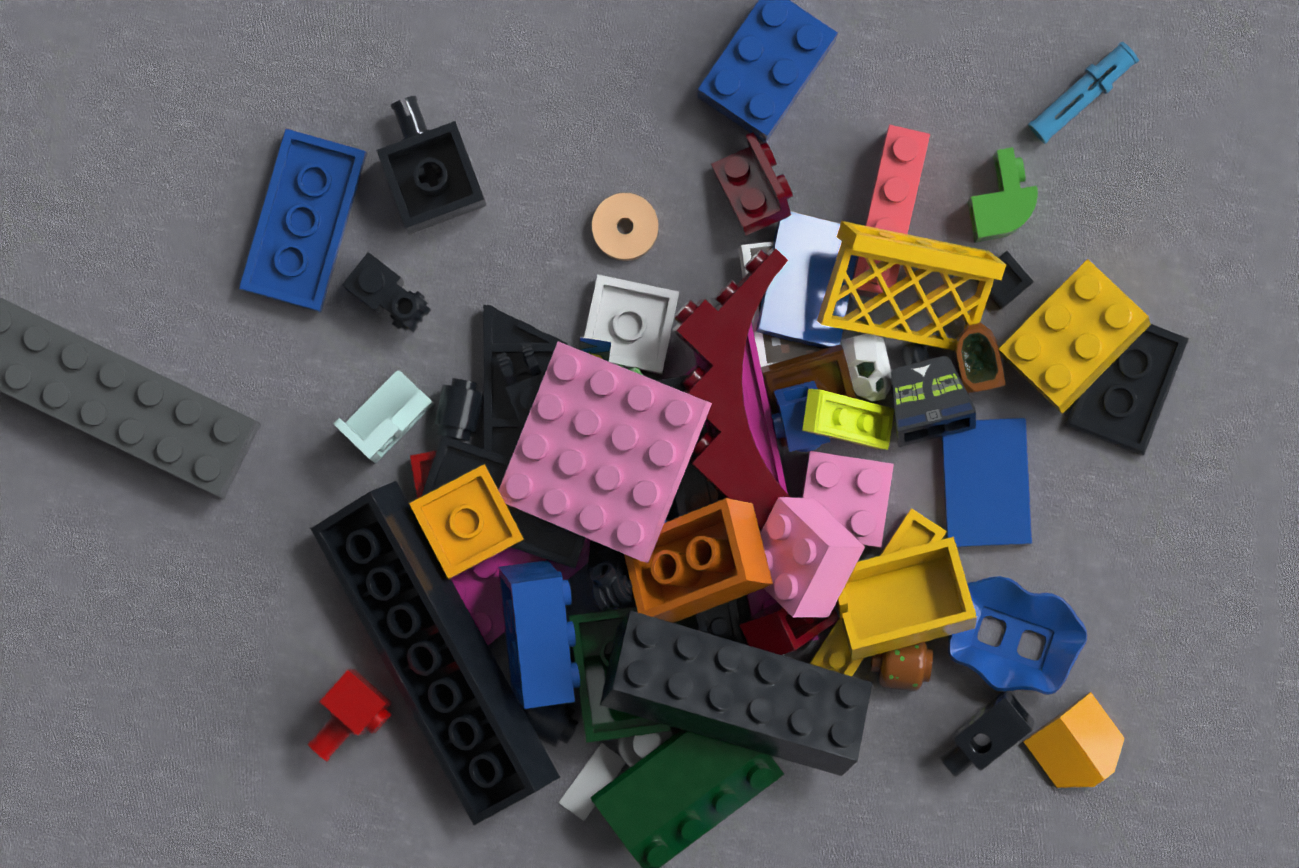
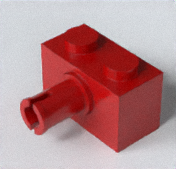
M348 669L319 701L330 711L332 717L307 745L323 760L328 762L332 754L351 733L357 736L363 735L367 731L370 734L376 733L392 715L386 710L392 702L355 669Z

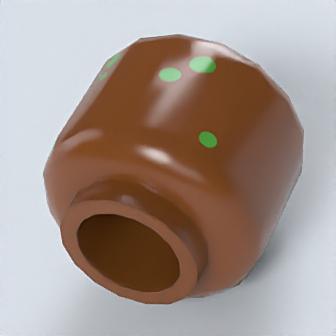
M926 642L872 655L871 671L878 672L879 682L884 688L917 691L923 682L930 681L933 649H928Z

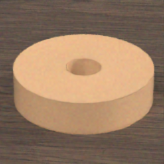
M618 193L606 198L597 207L592 219V233L595 243L604 254L616 260L630 261L642 257L653 247L658 236V218L655 210L647 200L632 193ZM622 220H629L633 224V230L628 234H622L617 229L618 223Z

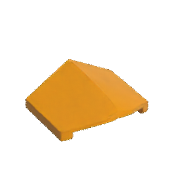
M1089 692L1022 742L1056 788L1095 787L1115 772L1124 737L1093 694Z

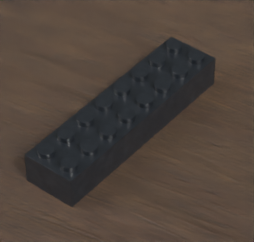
M394 481L369 491L310 528L472 824L476 825L559 779L560 776L455 585L445 574L398 482Z

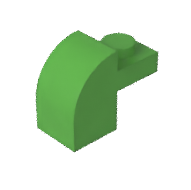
M1013 147L996 150L993 155L999 192L972 196L967 202L974 243L1000 239L1015 233L1025 224L1035 209L1038 188L1037 186L1020 187V182L1026 181L1025 168L1022 157L1015 158Z

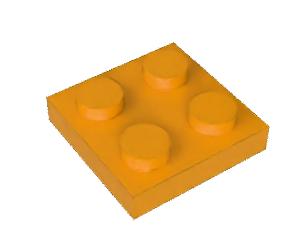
M485 464L409 503L448 579L524 540Z

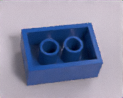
M759 0L698 88L697 97L749 133L754 132L755 136L765 143L835 43L838 32L790 0Z
M548 560L498 567L511 689L524 709L575 702L574 688H580V676L577 663H572L569 649V647L576 646L574 625L572 621L567 622L565 606L572 603L569 581L563 580L561 571H557Z

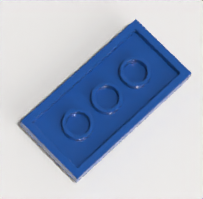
M285 129L240 283V290L321 313L367 156L366 151Z

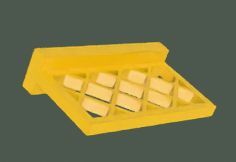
M841 221L836 237L842 242L817 321L825 326L955 350L957 339L948 338L942 327L959 316H962L966 323L964 329L968 325L980 323L994 279L1002 280L1006 264L990 251ZM851 255L864 257L870 269L850 280L846 270ZM874 260H879L881 262L875 264ZM895 264L902 265L907 276L888 288L881 273ZM911 267L919 268V269H917L916 271L913 272V270H912ZM933 271L939 272L944 284L925 295L918 281ZM948 274H949V275H953V276H955V277H953L952 279H950L949 276H948ZM875 277L883 292L863 304L856 289ZM969 279L978 280L979 284L975 295L962 303L955 288ZM913 285L920 299L900 311L893 297ZM850 293L858 308L844 317L832 315L836 302ZM950 293L956 307L937 318L930 304L945 294ZM888 301L895 315L882 324L873 323L868 313ZM925 308L932 322L917 332L911 331L905 320ZM863 317L865 321H859L858 319ZM900 324L902 329L896 328V326ZM937 331L939 336L932 334ZM969 348L965 353H970L971 348Z

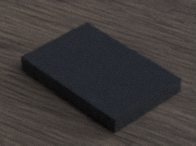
M1151 324L1073 403L1065 426L1136 454L1145 455L1189 338Z

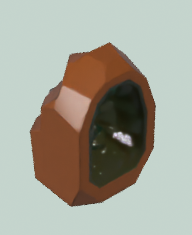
M982 323L968 325L957 337L955 344L960 379L967 393L1005 386L1000 352L992 331Z

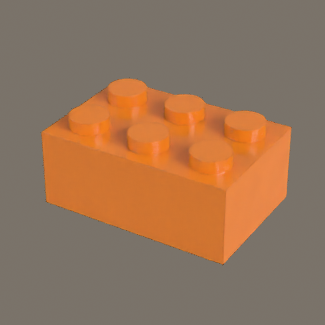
M725 498L665 522L648 563L624 554L638 613L671 623L773 585L753 503Z

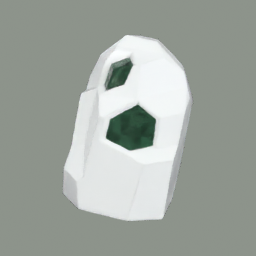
M863 334L841 340L840 344L844 350L854 392L871 402L885 399L891 388V369L884 338L872 334Z

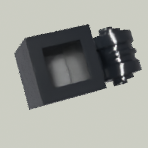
M367 252L342 284L349 293L378 315L384 309L389 312L390 317L394 320L392 325L399 330L401 328L404 331L409 330L414 333L418 328L417 324L422 322L423 317L427 316L431 311L427 306L428 302L424 300V295L418 291L416 293L412 291L407 292L402 288L405 283L403 279L369 252Z
M593 540L590 541L588 570L593 581V598L599 608L606 612L612 610L614 606L620 607L621 604L625 605L633 602V587L624 554Z

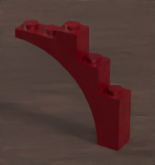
M762 249L759 250L744 266V269L749 273L738 284L733 280L730 281L715 297V300L720 303L716 308L706 299H700L696 304L689 300L674 316L678 324L672 329L685 344L708 364L704 370L697 366L681 384L686 388L683 392L712 403L705 421L716 430L712 435L705 432L698 438L692 452L694 455L688 463L725 498L753 503L760 531H762L778 497H790L769 471L756 447L748 424L742 386L743 358L753 316L774 277L788 261L777 249H770L767 253Z

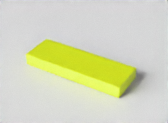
M808 389L802 431L875 449L888 450L894 409L820 389Z

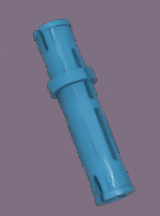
M1120 42L1098 64H1090L1085 69L1086 74L1058 97L1035 120L1031 121L1028 124L1031 131L1041 142L1046 144L1053 135L1075 118L1102 92L1105 94L1109 93L1113 89L1112 84L1131 66L1139 62L1137 55L1126 43ZM1110 67H1112V69L1107 74L1100 78ZM1097 79H1099L1090 89H1088V87H1089L1093 82H1095ZM1079 96V98L1073 104H1071L1064 112H1062L1055 119V116L1058 113H1060L1067 105H1069L1076 97Z

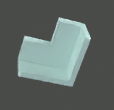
M396 371L346 423L338 418L333 424L371 461L377 463L422 418L434 403L401 371Z

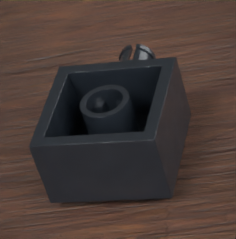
M416 96L405 98L410 112L408 116L401 100L392 103L391 108L394 110L404 139L376 151L408 234L487 206L456 121L427 130ZM433 169L436 175L443 174V176L438 178L437 186L431 187L428 182L421 184L422 181L427 179L426 172Z

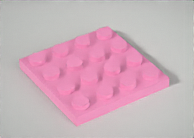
M558 341L500 485L499 492L504 502L510 506L648 563L712 403Z

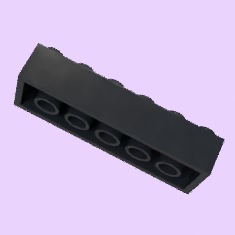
M630 610L616 630L600 705L842 776L858 761L872 682Z

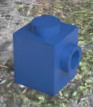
M815 381L774 391L778 413L771 415L776 438L785 439L789 452L796 450L799 452H810L819 448L821 444L830 442L829 437L802 431L808 389H818Z

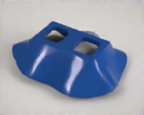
M1002 576L989 577L967 583L977 616L975 629L949 635L948 654L951 660L976 672L996 691L1033 690L1045 695L1056 693L1065 683L1079 653L1087 642V630L1072 607L1063 598L1053 593H1030L1014 580ZM986 616L1001 620L1006 625L1001 644L998 647L978 640V632L982 620ZM1026 630L1045 637V645L1041 657L1037 661L1022 657L1017 652L1022 633Z

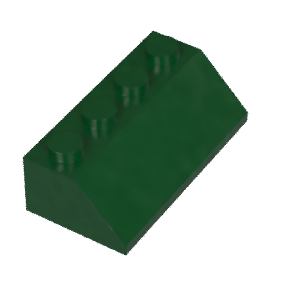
M681 729L591 796L590 799L642 868H660L785 774L771 755Z

